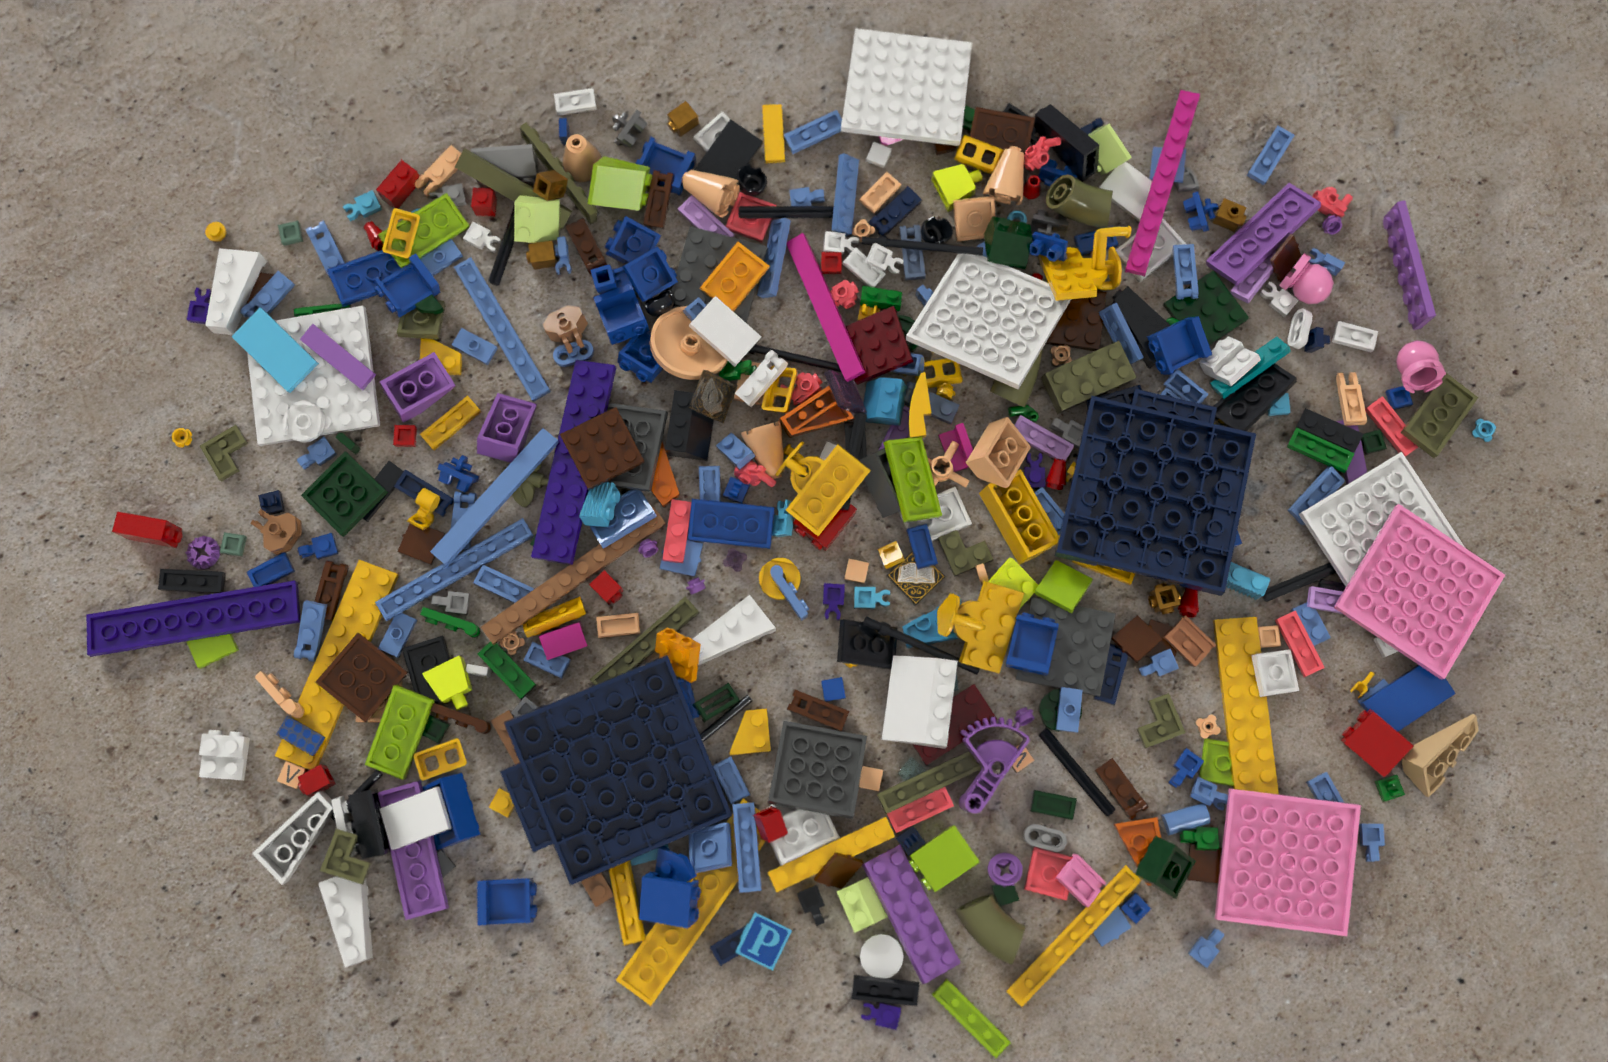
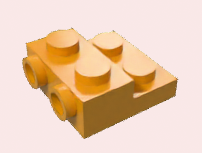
M668 627L658 632L655 652L660 654L659 658L667 655L676 676L689 683L696 681L701 644Z

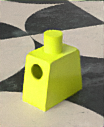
M960 164L934 171L931 180L947 212H950L954 209L953 200L969 199L975 194V183L982 181V175L978 169L968 173L965 165Z
M459 655L422 673L441 702L448 703L452 701L456 710L468 706L464 694L472 691L469 674L466 672V663L463 657Z

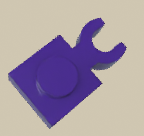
M200 288L195 289L194 294L197 299L196 301L190 300L186 319L188 322L206 324L209 308L208 301H210L211 297L210 289L206 290L204 296H201L202 290Z
M1028 453L1026 462L1029 467H1024L1023 474L1032 489H1040L1041 487L1045 489V467H1039L1043 456L1039 453L1038 460L1033 461L1031 453Z
M824 583L823 605H829V608L825 611L826 620H828L830 612H835L837 615L836 620H840L841 613L838 606H844L845 584Z
M868 1002L863 1004L864 1007L871 1009V1013L869 1015L861 1014L862 1019L871 1020L876 1018L875 1025L897 1030L901 1007L879 1002L878 1008H874Z

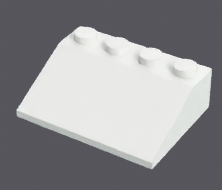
M893 655L882 740L946 749L957 661Z

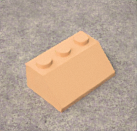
M1005 417L988 424L966 464L977 478L1007 488L1031 446L1011 420Z

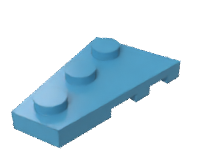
M940 606L930 613L924 614L902 626L903 633L927 644L958 639L957 635L953 632V628L947 637L938 634L937 610ZM906 644V648H912V647H913V646H911V645H909V644Z

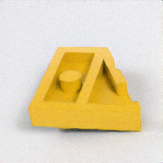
M421 338L420 359L435 352L449 375H461V353L433 339Z
M767 709L745 711L732 744L730 756L771 752Z

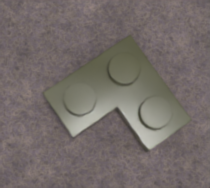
M234 425L201 444L200 448L217 478L222 482L240 471L230 454L247 445L248 442L240 428Z
M958 530L938 538L954 577L976 568L978 564H986L993 561L985 541L965 548Z
M1169 693L1148 701L1156 721L1137 728L1144 748L1186 733Z
M336 829L320 871L363 885L371 863L351 857L358 835Z

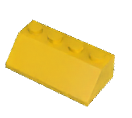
M1021 469L1017 471L1009 487L1004 488L990 483L979 492L980 497L1019 565L1057 545L1059 535Z

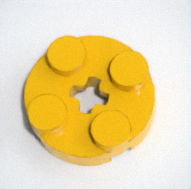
M774 558L761 568L759 584L763 593L775 600H785L786 598L771 577V568L775 565L781 566L783 578H786L785 581L787 583L791 582L796 590L799 589L801 582L800 572L789 559Z

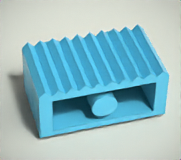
M605 482L588 490L579 515L584 525L609 527L610 520L614 518L616 503L620 501V492L613 482Z
M1231 562L1226 586L1231 588V590L1234 589L1235 592L1238 591L1239 594H1246L1247 597L1250 596L1257 600L1265 595L1271 578Z

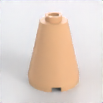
M574 134L566 142L563 168L565 172H569L575 181L587 182L591 180L593 164L602 157L600 152L582 135Z
M1010 146L1009 149L1004 150L984 188L983 196L989 194V196H994L996 202L1010 205L1011 201H1017L1016 205L1022 204L1024 153L1021 152V148Z
M690 170L682 177L683 188L719 217L726 216L729 213L727 211L730 205L734 206L737 200L740 186L736 184L738 180L696 170Z
M777 421L775 425L773 422L753 428L747 432H741L747 447L756 456L754 457L756 463L766 468L765 473L773 479L782 477L781 474L778 477L775 475L784 462L782 426L780 421Z

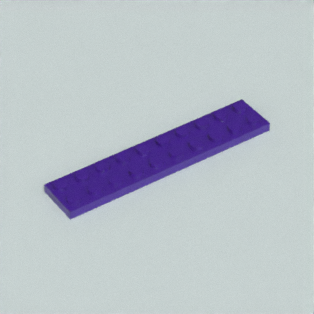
M575 361L558 436L559 443L555 449L531 557L533 559L573 565L582 526V520L579 515L588 489L560 434L607 411L617 368L615 365Z
M294 580L87 614V655L94 657L299 623L301 620L298 582Z

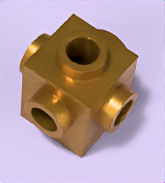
M1162 583L1154 586L1155 589L1148 596L1150 607L1154 608L1155 613L1161 612L1162 615L1174 612V608L1179 606L1181 601L1180 593L1176 589L1175 584L1167 586V583ZM1161 597L1165 599V604L1162 603Z

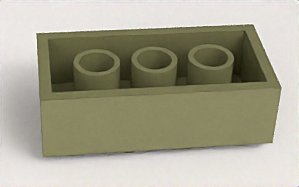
M1117 341L1048 371L1040 378L1057 414H1060L1085 403L1087 400H1090L1091 396L1098 397L1136 379V375L1120 341Z

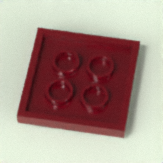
M894 306L845 326L865 370V373L854 378L857 385L914 362Z

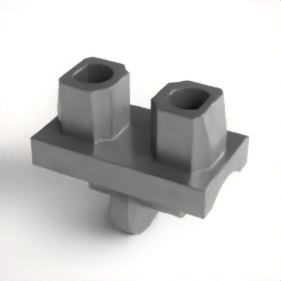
M639 110L633 113L628 122H626L628 115L625 112L621 116L614 115L612 117L615 123L612 129L617 132L620 127L623 128L614 143L617 145L622 143L629 148L632 147L637 138L629 132L631 127L641 134L648 124L640 117L641 112Z
M1040 209L1033 215L1030 225L1031 232H1039L1049 236L1055 233L1060 235V239L1065 238L1069 226V221H1066V217L1060 214L1055 215V218L1047 217L1048 213Z

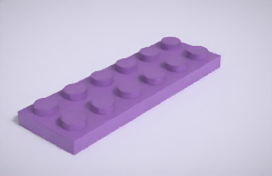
M1288 183L1206 260V265L1238 286L1290 234H1293L1321 207V202Z
M1399 201L1384 216L1383 226L1388 232V245L1393 251V264L1397 267L1399 274L1398 283L1402 286L1404 293L1403 302L1407 305L1409 312L1408 321L1412 324L1413 330L1425 326L1436 316L1406 201Z
M416 781L378 792L381 808L422 793L423 788L421 781ZM433 836L396 850H391L389 843L405 920L448 909L449 905Z
M901 845L864 863L862 866L921 983L926 984L959 965L961 962Z

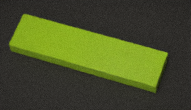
M947 978L931 994L995 1058L1011 1043Z

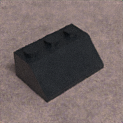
M674 390L665 447L667 456L708 461L714 419L702 414L704 412L707 414V412L702 408L699 394L694 397L695 393Z
M378 788L348 795L349 799L346 800L349 813L352 812L354 820L351 821V828L353 834L356 833L358 835V842L355 844L357 854L361 855L362 859L389 853V842L380 812L381 805Z

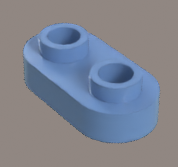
M582 340L585 346L580 348L576 342L570 343L573 348L572 353H568L565 345H560L553 352L554 361L561 367L575 365L576 360L589 361L594 355L592 344L587 340ZM582 350H587L585 355L580 354ZM568 355L566 360H562L561 356Z

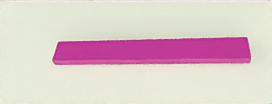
M801 233L787 241V247L844 379L849 382L865 373V370L807 237L804 233Z

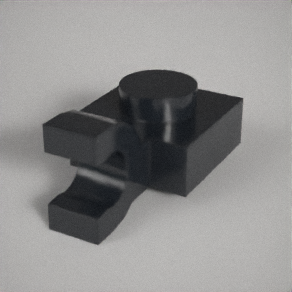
M817 885L798 892L797 895L804 913H812L816 926L825 923L819 909L825 906Z

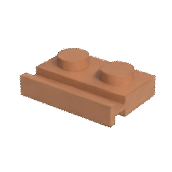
M1186 615L1163 637L1193 667H1196L1210 650L1216 646Z

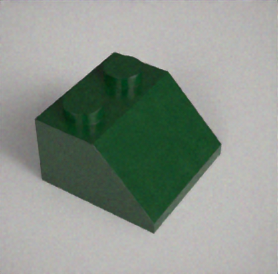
M993 216L984 233L987 261L1026 269L1030 244L1032 243L1030 224Z
M1155 836L1149 844L1142 861L1138 864L1135 875L1176 899L1196 860L1175 844Z

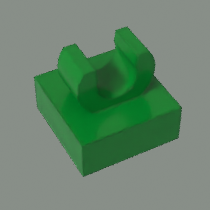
M1397 774L1375 781L1382 802L1405 795Z

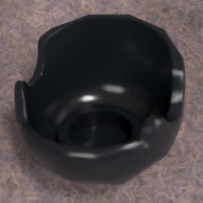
M746 164L738 170L737 185L740 186L739 190L751 196L764 192L767 187V176L761 168L756 169L751 164Z
M933 216L925 220L921 226L922 238L925 242L946 244L954 233L952 225L945 218L937 220Z
M668 290L647 300L644 306L649 315L660 317L674 308L675 299L672 291Z

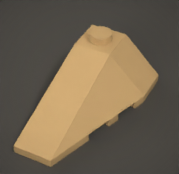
M1472 714L1414 744V747L1401 759L1404 773L1424 796L1429 798L1446 779L1443 775L1448 767L1453 768L1457 763L1455 760L1459 751H1465L1479 731L1477 716Z

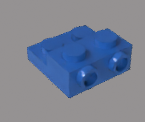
M625 216L621 221L618 219L615 223L613 231L616 233L613 238L609 237L604 248L608 249L606 255L621 263H629L654 249L661 235Z
M658 246L622 266L642 302L678 282L676 272L672 267H669L665 253Z
M648 331L642 335L632 337L619 352L617 362L622 370L634 372L640 381L652 383L663 368L652 355L650 348L651 332Z

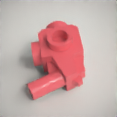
M1045 136L1040 137L1035 145L1028 147L1025 151L1024 167L1033 172L1034 169H1040L1049 161L1050 155L1048 151L1050 147L1059 146L1061 139L1059 137L1047 139Z
M1326 187L1321 191L1317 190L1312 196L1321 202V207L1317 211L1326 216L1331 214L1336 217H1343L1347 206L1353 200L1350 194H1346L1340 201L1338 199L1339 194H1337V190L1333 187Z
M843 280L833 286L830 292L837 307L842 305L845 309H849L856 304L855 301L857 300L859 289L854 281L850 283L848 280Z
M802 372L797 375L795 382L797 386L794 387L791 398L793 405L802 404L822 390L820 385L823 382L816 373L811 375L810 373L805 374ZM784 384L780 386V388H788Z
M753 461L748 462L741 469L736 467L734 470L735 477L744 484L757 486L761 480L771 488L776 484V481L765 473L766 468L762 465H757Z

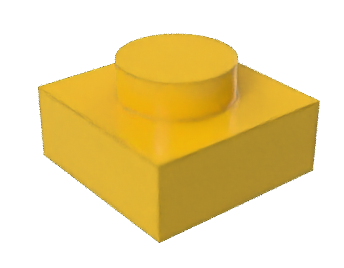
M897 541L878 549L886 569L905 561Z
M499 788L489 808L509 818L514 805L509 793Z

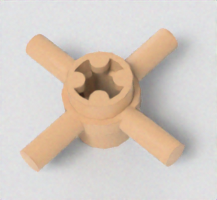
M955 441L951 442L944 456H938L933 460L928 458L935 487L938 482H944L948 479L965 488L970 482L968 479L953 472V465L950 460L959 446ZM941 464L944 465L945 474H941L937 470L935 471V467L939 468Z

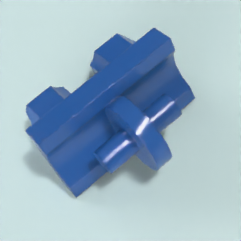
M1049 159L1041 167L1038 177L1040 181L1044 182V185L1051 186L1056 179L1063 175L1069 174L1075 178L1077 175H1074L1068 166H1065L1064 171L1057 169L1058 163Z
M1199 192L1192 193V198L1183 201L1186 213L1196 210L1198 212V216L1188 219L1191 231L1203 229V232L1209 231L1205 214H1208L1209 219H1214V212L1219 209L1217 203L1212 204L1211 199L1208 198L1204 200L1206 206L1203 207Z
M1034 232L1032 234V243L1030 244V255H1044L1048 260L1054 262L1056 260L1065 261L1067 259L1066 249L1068 241L1060 239L1059 234L1054 233L1052 236Z
M464 455L459 460L453 457L451 460L452 464L448 462L444 464L439 463L437 468L441 471L439 475L440 482L449 485L452 483L453 478L456 477L459 479L456 488L463 492H468L472 484L478 482L480 476L469 472L472 469V465L467 463L468 457Z

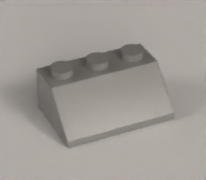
M532 144L471 149L472 153L529 186L534 185L537 173H539V164ZM477 180L480 187L490 188Z

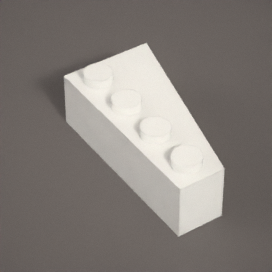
M219 248L205 325L213 333L227 335L235 333L243 316L240 311L246 305L260 271L267 262L260 252Z
M750 595L692 639L701 644L698 666L776 631L775 626Z
M324 791L317 792L252 853L281 885L290 880L330 819V816L334 813L332 799Z
M333 877L318 883L344 966H353L373 958L366 879L363 885L339 877Z

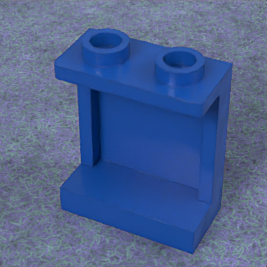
M650 137L649 142H645L641 159H637L635 164L650 167L649 174L652 175L654 170L661 171L663 174L674 173L671 192L681 196L684 190L682 177L686 172L693 170L696 164L695 153L687 151L686 154L656 143L655 138ZM660 181L658 186L664 187L665 182Z
M416 254L409 257L410 264L381 281L378 277L374 279L376 293L380 298H385L387 301L385 304L391 313L395 312L399 318L415 309L416 303L431 294L435 297L441 293L438 282Z
M631 283L593 297L611 345L650 331Z
M1187 317L1148 336L1149 348L1155 356L1156 367L1161 375H1171L1174 373V370L1198 358H1207L1212 355L1199 317Z
M1029 613L1017 615L1006 667L1048 676L1059 624L1055 623V620L1051 618L1035 619L1034 615Z
M653 871L644 875L641 885L639 920L682 928H689L697 922L699 917L697 901L701 894L699 880L685 882L658 877V872Z
M533 878L477 881L478 926L534 922V918H537V905H533V896L537 894L536 882L533 883Z

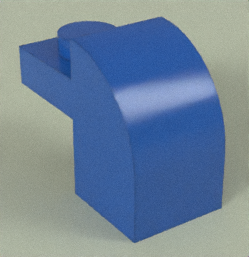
M609 264L591 270L595 289L599 294L631 283L623 267L613 269Z

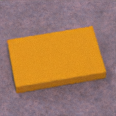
M737 242L702 284L700 290L711 299L716 296L734 312L770 266L740 242Z

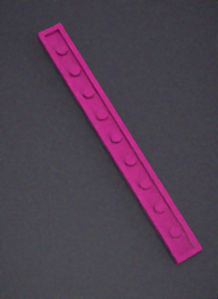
M1180 90L1125 272L1141 276L1146 275L1200 99V94Z

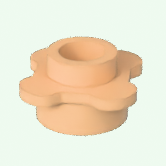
M861 219L852 229V235L857 236L861 243L862 237H869L875 233V228L870 226L865 219Z
M1068 345L1053 346L1050 352L1053 355L1052 364L1054 366L1067 364L1072 361L1070 357L1071 349Z
M513 631L500 640L499 644L508 650V654L515 655L517 649L525 645V640L518 637L517 632Z
M1208 715L1205 719L1199 718L1196 720L1200 736L1204 739L1212 734L1218 735L1221 731L1220 727L1216 724V717L1214 715Z

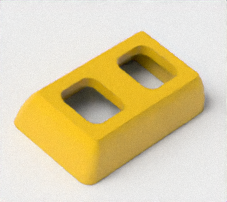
M963 135L954 160L992 175L1004 150ZM967 143L977 146L972 158L963 155V150ZM985 150L996 154L991 165L981 161Z
M397 208L393 209L382 248L383 252L406 259L410 257L420 220L418 214ZM400 219L411 222L409 232L397 230L396 227ZM394 239L406 242L403 252L391 248Z
M948 358L924 362V367L933 366L935 371L934 378L926 379L928 389L935 388L943 383L950 385L962 383L963 378L959 363ZM950 362L953 363L955 374L944 375L942 365ZM915 376L916 383L919 379V376Z
M786 367L766 390L761 406L763 410L781 413L788 412L797 377V370L795 368ZM781 377L791 378L788 388L778 387ZM776 396L786 397L784 407L773 406Z
M458 738L413 755L420 779L423 781L467 764L461 742ZM455 748L459 755V761L449 764L445 753ZM436 756L439 768L428 771L425 760Z

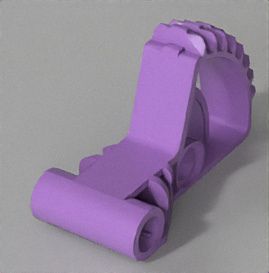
M991 717L989 724L987 718H983L982 726L979 721H975V729L972 725H968L969 733L965 730L960 731L964 736L962 742L981 766L979 774L966 792L959 798V806L962 810L970 813L982 811L1001 780L1029 743V737L1019 730V722L1012 726V719H1008L1006 724H1004V717H1000L998 723L995 717ZM1001 727L1015 732L1023 738V741L1016 748L1003 740H989L975 749L970 743L969 738L982 729ZM994 762L1001 764V771L998 774L992 771ZM970 799L974 800L972 801L974 802V805L972 807L969 806L970 803H968Z

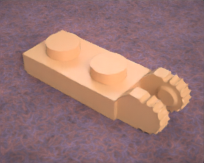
M450 145L424 174L417 179L414 184L415 187L420 189L431 180L432 182L423 192L427 197L429 193L441 188L458 170L455 168V165L461 153Z
M1350 372L1349 385L1345 383L1344 374L1338 373L1336 375V382L1344 425H1365L1367 423V416L1356 372Z
M260 671L255 676L257 681L287 714L292 715L294 718L303 717L304 709L301 704L290 699L292 695L284 687H279V680L273 674L267 675Z

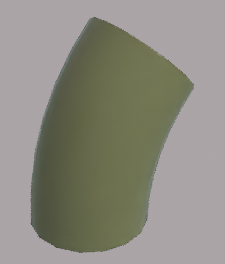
M1067 174L1056 179L1050 186L1046 195V205L1056 213L1073 221L1094 227L1107 228L1113 191L1091 186Z
M1043 349L1019 389L994 380L990 391L1015 404L1026 407L1038 376Z
M993 894L978 897L955 910L965 929L979 945L998 959L1010 965L1013 964L1026 926L1011 918L1000 907Z

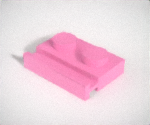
M1073 854L1071 861L1066 863L1056 879L1083 906L1089 907L1101 891L1102 885H1105L1106 882L1078 854Z

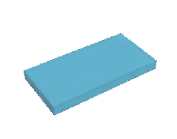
M261 307L231 336L289 393L319 364Z

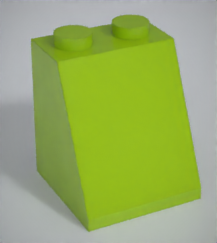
M603 156L593 164L587 204L639 211L644 205H647L649 194L646 193L647 186H650L652 174H649L650 167Z
M955 825L950 826L909 855L912 859L909 863L915 872L920 871L924 877L921 880L928 891L932 889L933 892L938 891L980 863Z

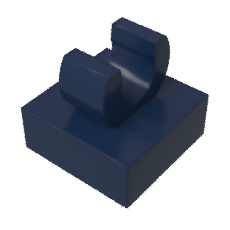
M1315 327L1309 331L1308 342L1304 346L1305 352L1313 353L1324 348V344H1330V336L1324 335V328Z
M277 490L258 495L261 509L269 515L285 511L281 491Z
M911 826L896 837V840L908 856L926 843L914 826Z

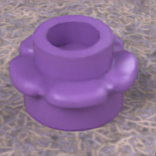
M1335 215L1327 217L1322 223L1323 231L1331 235L1338 233L1342 228L1340 217Z
M651 539L643 540L638 551L645 558L653 556L658 551L657 541H651Z
M699 577L687 582L689 586L686 589L689 590L691 595L706 588L705 580H700Z
M1026 707L1018 710L1015 713L1016 717L1014 720L1019 722L1020 726L1032 722L1035 719L1032 714L1033 710H1028Z

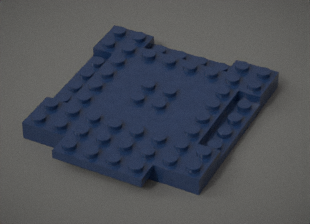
M1135 389L1131 405L1091 396L1055 556L1093 566L1099 564L1178 583L1181 587L1222 596L1226 590L1256 433L1214 424L1217 407Z
M667 655L504 722L520 763L500 771L532 851L536 852L553 844L570 886L732 816Z

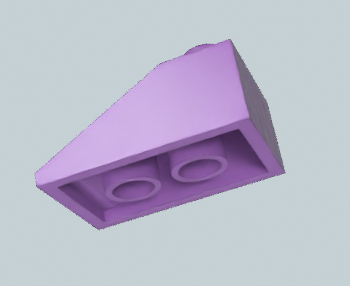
M435 352L380 381L383 392L403 423L424 412L456 387Z
M497 393L477 437V454L511 463L524 448L537 404Z

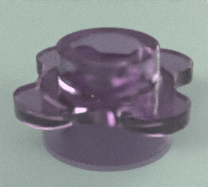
M730 548L726 559L723 560V565L733 568L735 572H740L743 562L747 560V555L736 551L735 548Z

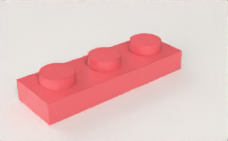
M1383 396L1365 408L1366 413L1398 453L1402 452L1406 457L1418 448L1416 444L1401 434L1406 424Z
M674 499L671 501L663 561L683 563L691 502Z
M1296 611L1275 620L1289 649H1291V653L1303 677L1325 668Z
M943 787L887 813V816L895 833H898L953 807L954 804L946 787Z

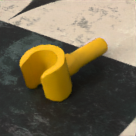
M1370 672L1362 682L1358 681L1351 688V693L1356 689L1360 692L1358 698H1361L1367 692V685L1374 677V672Z

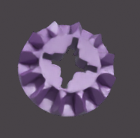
M202 536L194 538L188 544V549L185 552L187 561L198 569L210 568L219 559L220 547L211 537ZM197 548H205V552H207L209 556L201 555L199 557L200 553L198 552Z
M1010 853L997 854L988 864L989 878L996 885H1001L1004 888L1010 885L1014 886L1020 880L1023 872L1020 860ZM1009 865V872L1011 874L1005 873L1001 876L1000 868H1005Z

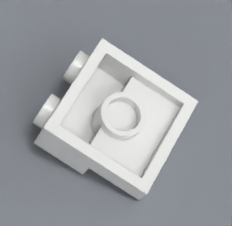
M1228 336L1224 340H1219L1211 351L1212 355L1207 358H1201L1199 364L1204 374L1232 386L1261 359L1259 354L1244 348L1241 341Z
M209 730L208 734H202L199 755H202L199 777L244 781L250 738L243 737L242 732L230 731L229 736L222 735V731Z

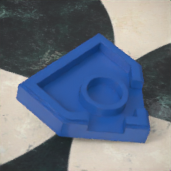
M666 846L658 848L655 872L659 873L658 877L688 882L697 876L687 856L672 852Z

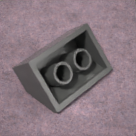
M885 448L860 459L859 461L871 470L865 477V481L882 518L901 511Z

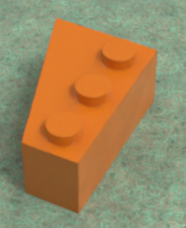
M830 384L782 416L778 421H780L781 426L789 438L850 422L854 417L832 384Z

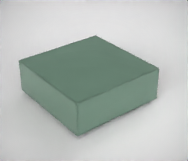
M298 221L278 225L283 246L303 242L301 227Z
M224 532L220 553L242 557L247 536Z

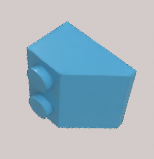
M881 377L867 382L862 413L867 415L866 423L901 426L907 386L902 379Z

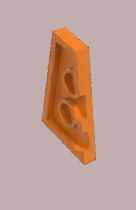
M662 442L651 492L660 504L665 507L672 499L679 497L680 494Z
M1154 817L1114 824L1135 865L1138 867L1154 837L1161 838L1158 818Z

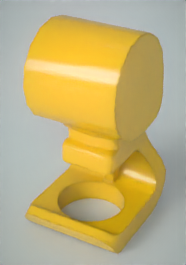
M423 488L415 501L420 508L407 522L421 530L431 526L434 522L433 511L438 507L440 496Z

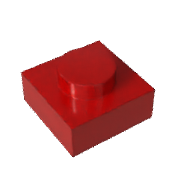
M821 252L822 274H841L842 252Z
M394 425L393 445L395 447H416L417 427L415 425Z

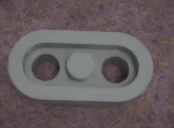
M1032 824L1027 826L1023 832L1025 842L1037 848L1059 852L1067 844L1065 834L1056 829ZM1032 831L1038 834L1035 840L1030 837ZM1053 837L1058 838L1057 845L1051 843Z

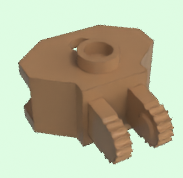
M567 305L548 315L543 323V327L551 341L563 343L568 353L573 352L570 343L576 341L580 348L585 346L582 341V333L588 322L582 314L580 307Z
M260 509L258 513L263 518L268 519L264 526L255 520H252L250 524L261 530L264 548L276 555L289 552L302 535L301 520L289 512L275 517Z

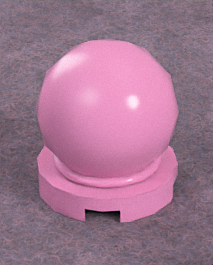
M1304 253L1293 267L1296 269L1295 272L1290 271L1279 286L1284 290L1292 287L1293 294L1299 301L1306 304H1318L1330 296L1334 284L1333 278L1325 267L1319 264H1310L1308 261L1311 257Z
M1416 340L1405 344L1397 355V369L1402 375L1401 380L1407 391L1414 393V390H1423L1426 393L1436 389L1443 383L1442 378L1446 375V372L1441 362H1439V354L1433 345Z

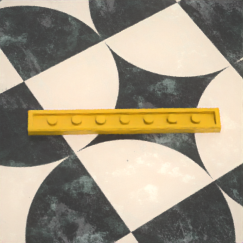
M1125 865L1099 892L1091 905L1085 907L1006 992L1023 1007L1142 880Z

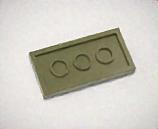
M1447 373L1442 378L1443 383L1428 393L1401 431V434L1433 458L1439 455L1479 398Z

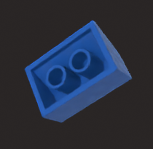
M462 773L439 778L422 787L423 792L440 787L452 829L433 835L436 851L481 835L479 824L473 811V803L468 794L467 783Z

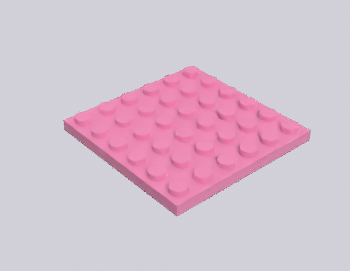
M1398 504L1392 510L1334 608L1442 680L1446 678L1505 574Z
M1229 788L1215 919L1347 936L1361 805Z

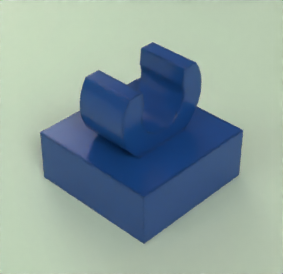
M730 477L723 497L743 504L750 484H744L738 479Z
M1135 892L1119 907L1134 924H1137L1151 910Z

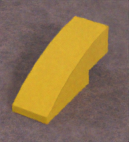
M925 372L920 374L911 399L909 410L910 438L926 437L924 417L931 416Z

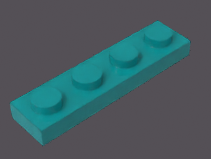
M1276 336L1255 351V353L1259 354L1261 360L1236 383L1229 386L1215 379L1210 383L1211 388L1225 399L1291 352L1290 347Z

